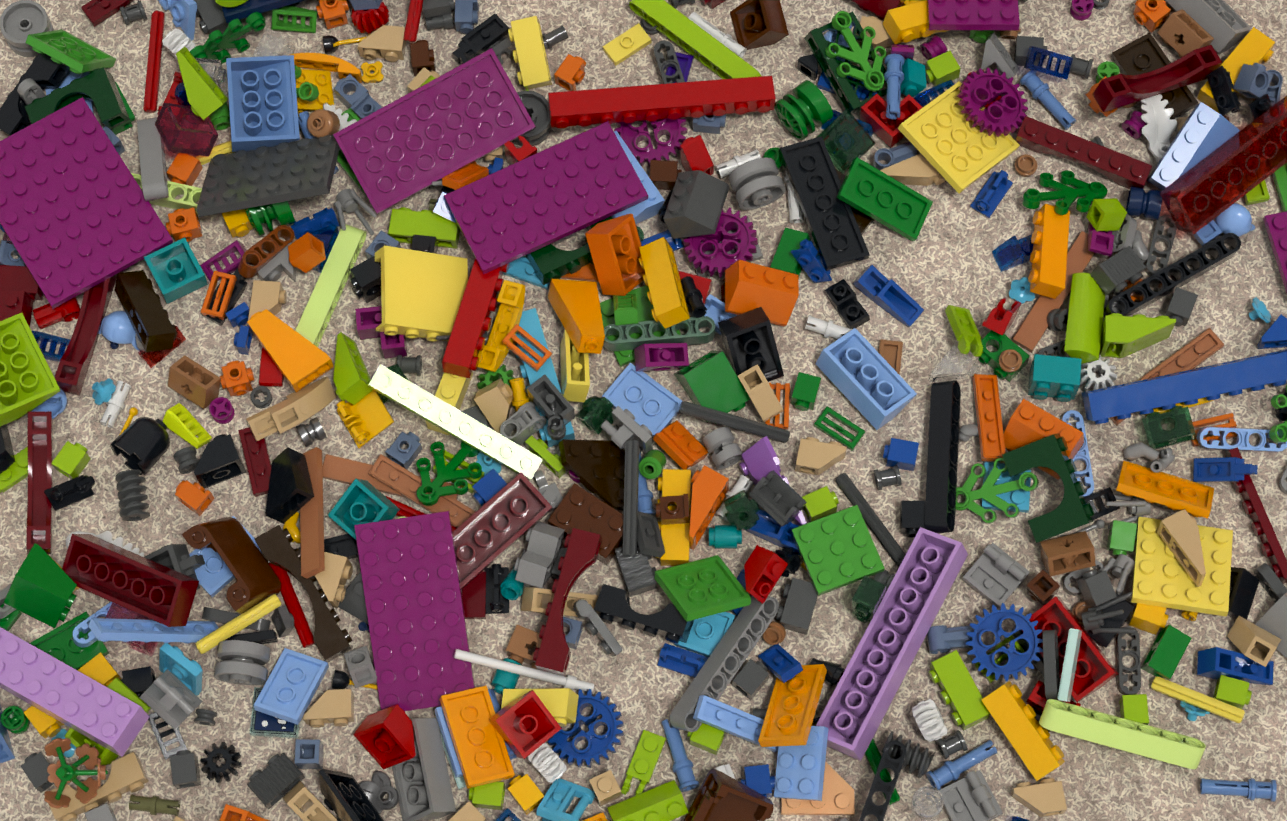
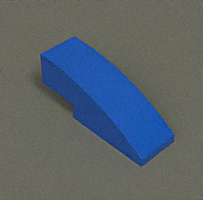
M873 265L866 267L852 283L870 300L908 327L924 311L892 279L888 280Z
M748 506L739 524L740 528L781 548H793V552H797L801 556L791 533V529L799 527L798 525L789 522L781 526L766 511Z

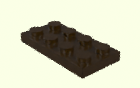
M1151 33L1138 38L1111 54L1112 59L1124 75H1139L1151 72L1171 63ZM1187 85L1161 94V101L1164 99L1168 100L1165 109H1174L1170 119H1175L1198 105V101Z

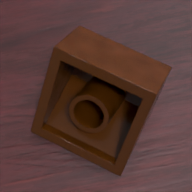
M747 0L730 11L737 42L747 48V50L776 44L789 35L780 0Z

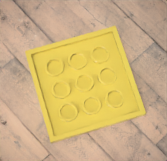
M960 81L902 122L898 127L899 131L959 194L1015 152L1020 146L1010 134L1004 136L1002 133L997 137L995 132H993L991 136H988L986 129L982 133L980 132L979 125L974 128L972 127L973 120L966 121L969 115L961 113L964 106L958 105L961 98L957 97L960 93L959 87L962 85Z
M1138 517L1131 602L1227 617L1229 612L1233 530L1198 525L1206 574L1202 585L1197 587L1157 533L1161 520Z

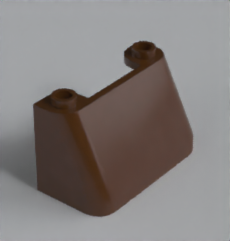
M224 517L195 525L182 534L191 547L200 550L212 548L215 552L219 553L237 581L228 588L227 599L236 612L242 614L271 595L279 594L281 590L280 579L237 519Z
M713 768L708 772L688 810L689 813L686 814L683 821H765L771 817L774 805L769 798Z

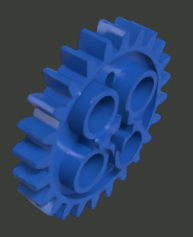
M1002 603L1000 610H997L995 605H992L991 613L983 609V618L978 615L975 616L979 622L978 624L970 623L974 632H967L966 635L972 637V641L966 642V645L972 646L973 649L967 652V654L975 655L971 662L972 664L977 662L981 664L978 671L984 668L987 669L986 677H989L993 672L995 673V680H998L1000 675H1004L1005 681H1008L1011 674L1017 680V672H1021L1026 676V667L1034 669L1031 663L1032 660L1040 661L1035 654L1036 652H1043V649L1037 647L1038 644L1043 643V639L1037 638V635L1043 631L1040 629L1035 630L1034 627L1038 621H1029L1031 613L1026 616L1022 615L1023 607L1016 612L1014 604L1010 606L1009 610H1006L1004 603ZM1005 619L1013 620L1015 623L1014 631L1005 632L1001 627L1002 622ZM1023 630L1022 635L1009 642L1010 648L1006 649L1005 646H1002L990 655L986 654L987 650L1000 643L1001 636L1008 638L1017 631ZM984 632L994 634L995 641L992 645H985L981 641V636ZM1019 639H1023L1028 643V650L1024 653H1019L1015 649V642ZM998 652L1005 653L1008 656L1007 664L1003 666L997 665L994 661L995 654Z
M579 689L576 723H574L573 729L570 731L559 730L553 735V738L548 740L549 745H556L553 751L555 753L561 752L559 756L561 760L568 757L569 765H572L576 760L579 768H581L583 762H586L587 766L591 768L593 760L600 765L601 757L609 760L608 751L616 753L613 745H621L617 736H623L624 733L618 728L624 726V723L617 720L622 715L620 712H614L617 708L616 704L613 703L608 706L610 702L608 696L601 700V692H598L594 697L591 689L588 690L587 695H584L582 690ZM591 707L593 708V713L590 716L584 717L581 715L584 708ZM599 715H602L601 719L596 720ZM583 724L588 726L589 731L586 733L580 727ZM604 725L608 727L604 735L599 736L596 734V729L599 726ZM575 736L572 741H567L568 738ZM581 740L588 741V746L584 750L576 748L577 743Z

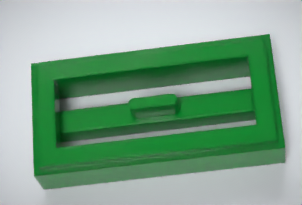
M828 406L814 423V427L851 451L854 450L866 432ZM827 414L836 419L837 421H839L840 423L844 424L854 432H856L857 436H854L838 424L826 418ZM823 421L836 431L840 432L841 434L852 440V443L843 438L842 436H840L839 434H837L836 432H834L833 430L829 429L825 425H823L821 422Z

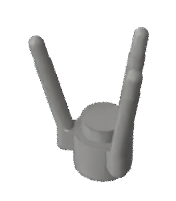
M344 189L339 192L334 205L338 211L342 230H346L344 210L347 213L355 212L369 234L374 235L370 225L359 211L358 203L374 218L377 214L356 194L354 189Z
M1114 494L1116 500L1124 501L1106 502L1107 506H1128L1129 513L1134 514V516L1121 520L1124 522L1138 521V517L1150 515L1151 504L1135 496Z
M1119 554L1116 559L1110 558L1108 564L1101 570H1106L1107 572L1110 568L1113 569L1112 574L1120 579L1116 588L1117 594L1120 596L1123 594L1127 579L1135 564L1133 559L1123 554Z

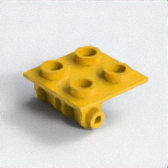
M301 69V76L295 79L296 88H299L304 82H309L317 86L319 95L317 99L311 102L297 98L298 116L299 113L305 110L315 111L323 109L324 103H328L330 106L334 105L330 71Z
M372 390L355 405L350 402L345 403V401H341L336 405L338 407L337 413L358 448L364 446L394 423L375 390Z

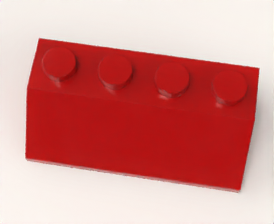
M1055 596L1031 615L1030 622L1038 621L1034 627L1035 630H1057L1060 681L1069 629L1082 631L1071 694L1076 702L1097 691L1119 674L1061 598ZM1043 632L1037 635V638L1043 639ZM1043 643L1038 644L1037 647L1043 649Z

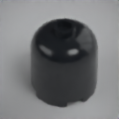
M139 417L110 444V447L116 456L121 454L127 460L124 464L128 468L142 471L140 475H146L170 446L169 434L166 431L167 426L160 419L154 420L149 417Z

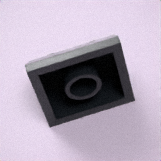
M231 434L216 436L213 441L208 442L194 470L197 480L204 489L247 473Z

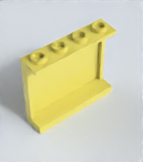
M385 245L375 252V262L381 263L382 323L376 327V331L384 332L385 335L389 336L405 335L406 338L410 339L421 337L431 342L439 341L436 339V336L451 335L468 283L467 258Z

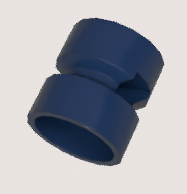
M1131 186L1126 205L1127 214L1139 217L1143 213L1147 219L1158 220L1163 191L1149 190L1145 193L1143 188Z

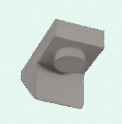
M992 33L985 44L981 69L983 70L996 62L999 73L1002 75L1005 72L1006 78L1009 79L1016 75L1019 67L995 33Z
M291 242L257 272L261 281L276 282L284 271L296 282V268L289 261L288 246L292 244Z

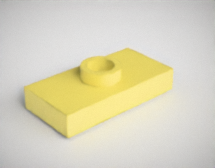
M638 23L604 45L603 51L616 66L652 43V41Z

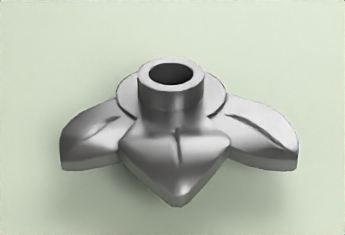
M375 771L372 781H362L359 783V786L379 814L383 810H390L398 804L399 794L391 786L390 777L386 773ZM388 793L389 798L386 801H384L383 797L385 794Z

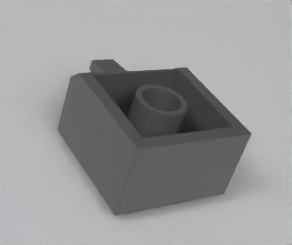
M186 544L167 545L145 556L149 560L196 580L198 579L195 569L205 564L203 555H193L190 557Z

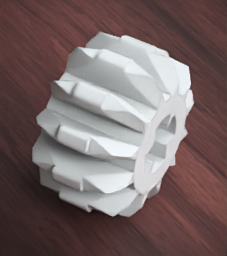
M176 28L172 32L170 31L162 40L164 47L176 60V53L184 46L189 52L196 47L186 34Z
M1099 355V360L1081 364L1080 385L1086 384L1085 392L1090 388L1096 390L1114 386L1113 381L1117 379V374L1113 372L1116 367L1115 365L1108 366L1109 358L1101 361L1102 357ZM1094 372H1098L1100 378H1097Z
M933 700L922 701L912 707L913 716L925 740L928 742L936 741L947 734V726Z
M543 743L527 756L529 762L550 783H553L556 779L558 780L567 770L565 763L547 743Z

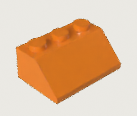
M626 214L600 222L585 233L603 295L625 296L644 280L645 270L642 269L639 262L641 242L633 214Z
M743 260L736 261L725 270V312L740 315L762 307L770 323L784 327L787 325L799 296L797 274Z
M1023 398L1004 431L1005 449L1012 451L1059 433L1060 437L1063 436L1067 443L1068 450L1065 451L1068 458L1073 460L1084 444V433ZM1037 467L1054 478L1060 479V476L1052 469Z

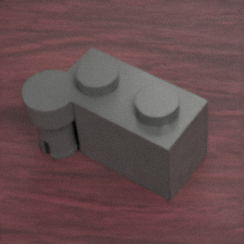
M423 0V10L428 31L443 27L445 29L454 28L451 10H455L453 0Z
M543 375L527 387L528 398L548 420L547 431L549 437L553 440H561L566 435L565 425L575 418L574 408L549 378Z

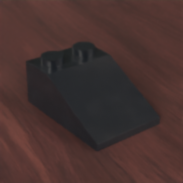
M762 307L718 322L728 357L737 377L757 364L768 382L784 376L771 323Z

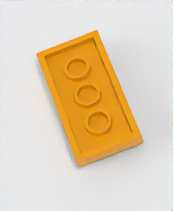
M1124 460L1116 491L1126 496L1139 497L1149 503L1165 505L1172 510L1185 509L1192 516L1207 519L1211 512L1214 494L1213 487L1164 472L1155 473L1150 468Z
M824 664L801 665L803 671L785 683L776 678L758 739L761 747L807 744L827 673Z
M487 685L441 696L439 700L467 789L513 778L515 774L504 739L489 721L495 715Z

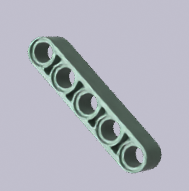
M703 316L700 318L690 317L666 329L660 321L656 322L655 320L627 325L610 324L604 328L605 339L603 344L609 351L634 350L643 344H706L715 337V323L712 318ZM701 327H708L711 329L708 333H702L699 331ZM679 329H685L688 331L685 335H679L676 333V331ZM656 331H663L665 333L661 337L653 335ZM633 333H640L642 335L638 339L630 337ZM610 335H617L619 337L615 341L607 339Z

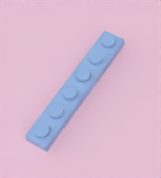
M91 618L88 625L95 637L103 642L142 641L146 643H196L219 628L214 621H187L186 626L168 627L154 620Z

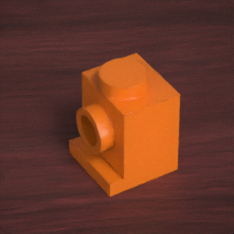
M568 54L554 74L555 84L568 91H576V83H581L585 76L584 67L586 62L581 57H573Z
M183 480L176 488L175 496L178 501L199 516L215 499L209 490L206 491L197 482L191 484L189 481Z

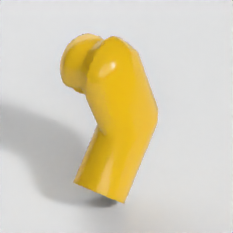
M296 512L284 523L283 530L287 528L293 538L292 542L299 544L301 543V535L296 524L300 513Z

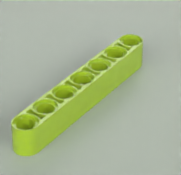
M631 0L629 2V7L634 13L645 19L651 26L657 25L656 29L691 56H694L695 59L720 78L733 79L761 76L754 67L665 0Z

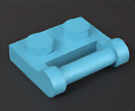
M559 778L548 789L537 807L536 815L551 821H579L588 804H591L596 796L591 789ZM574 797L580 798L572 814L565 813Z

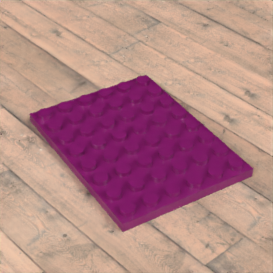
M83 97L0 141V224L52 309L143 260L145 256L173 243L172 237L149 201H145L141 188Z

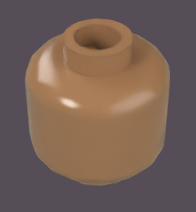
M317 109L309 115L307 128L309 133L316 138L333 135L339 131L340 120L332 111Z

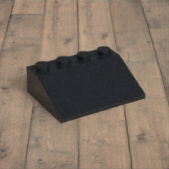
M326 769L319 771L320 789L325 797L324 802L330 810L335 811L338 816L337 821H384L352 775Z

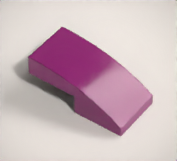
M891 44L890 54H900L904 57V60L907 58L913 60L914 45Z
M1089 222L1088 250L1111 257L1114 243L1112 231H1096Z

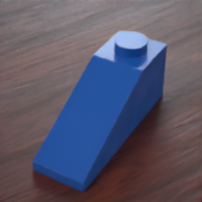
M1219 647L1198 651L1197 675L1216 680L1221 675L1253 684L1273 685L1274 661H1269L1267 666L1264 667L1242 653Z

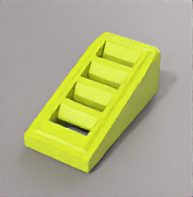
M178 403L166 411L162 422L168 429L196 449L211 441L212 437L182 404Z

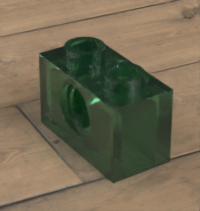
M1176 406L1169 409V412L1162 414L1153 412L1142 419L1148 444L1155 450L1196 439L1188 407ZM1168 422L1175 425L1171 431H1165L1162 426Z
M867 576L863 577L852 598V613L855 614L854 617L863 623L871 622L886 593V585Z

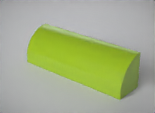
M1074 273L1072 275L1064 351L1071 358L1082 359L1081 364L1099 360L1105 304V291H1102V288L1099 287V284L1094 280V277H1091L1090 273Z

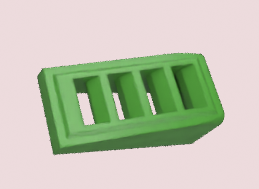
M289 5L273 9L271 29L316 33L317 11ZM279 14L283 15V20H279ZM288 15H292V22L288 21ZM297 16H301V24L296 23ZM306 17H310V25H305Z
M636 294L614 295L615 325L637 324Z

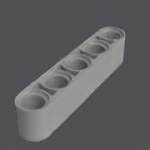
M160 117L137 120L141 181L145 201L168 198Z

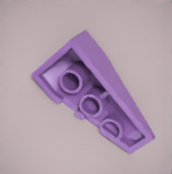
M767 436L760 439L741 454L739 467L743 475H748L755 486L762 477L766 478L773 470L789 485L787 477L781 476L779 473L781 472L780 461ZM802 511L791 521L798 526L807 524Z

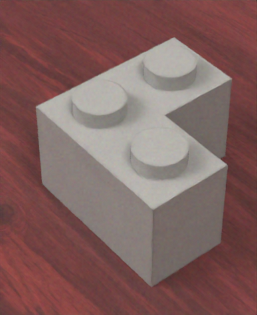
M539 521L533 528H529L526 536V541L529 542L528 547L524 549L521 558L518 557L515 563L514 571H517L515 580L541 589L552 576L551 571L560 552L564 529Z

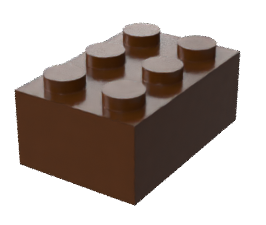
M575 483L548 519L549 525L565 530L563 536L565 539L567 534L572 533L573 528L600 534L602 543L597 560L605 565H608L615 555L614 549L623 544L624 515Z

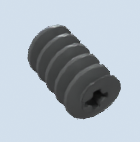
M126 470L116 475V481L118 482L117 490L119 491L117 496L120 500L119 507L121 508L120 516L124 521H139L150 517L149 512H143V510L149 508V504L142 503V501L148 499V495L141 494V492L147 490V487L140 485V483L146 481L145 477L139 476L142 473L140 470Z
M891 731L882 753L889 742L899 741L902 743V735L893 739V731ZM908 739L903 744L906 747L907 754L902 770L909 765V773L912 774L918 769V778H921L927 772L936 752L928 756L929 748L927 747L922 752H919L920 744L917 743L911 748V740ZM893 745L888 753L892 759H898L902 756L903 751L900 746Z

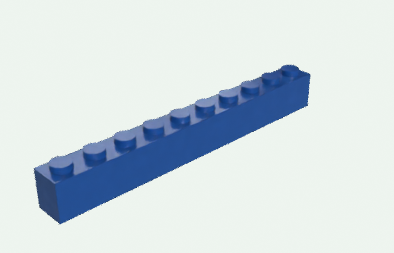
M1287 349L1082 392L1087 420L1095 421V424L1109 422L1108 418L1117 416V419L1130 418L1131 413L1139 412L1140 415L1153 413V408L1162 407V410L1176 408V403L1184 402V405L1198 403L1200 398L1206 397V400L1219 399L1220 394L1223 393L1233 396L1242 394V389L1250 388L1251 391L1265 389L1264 385L1270 383L1273 386L1287 384Z

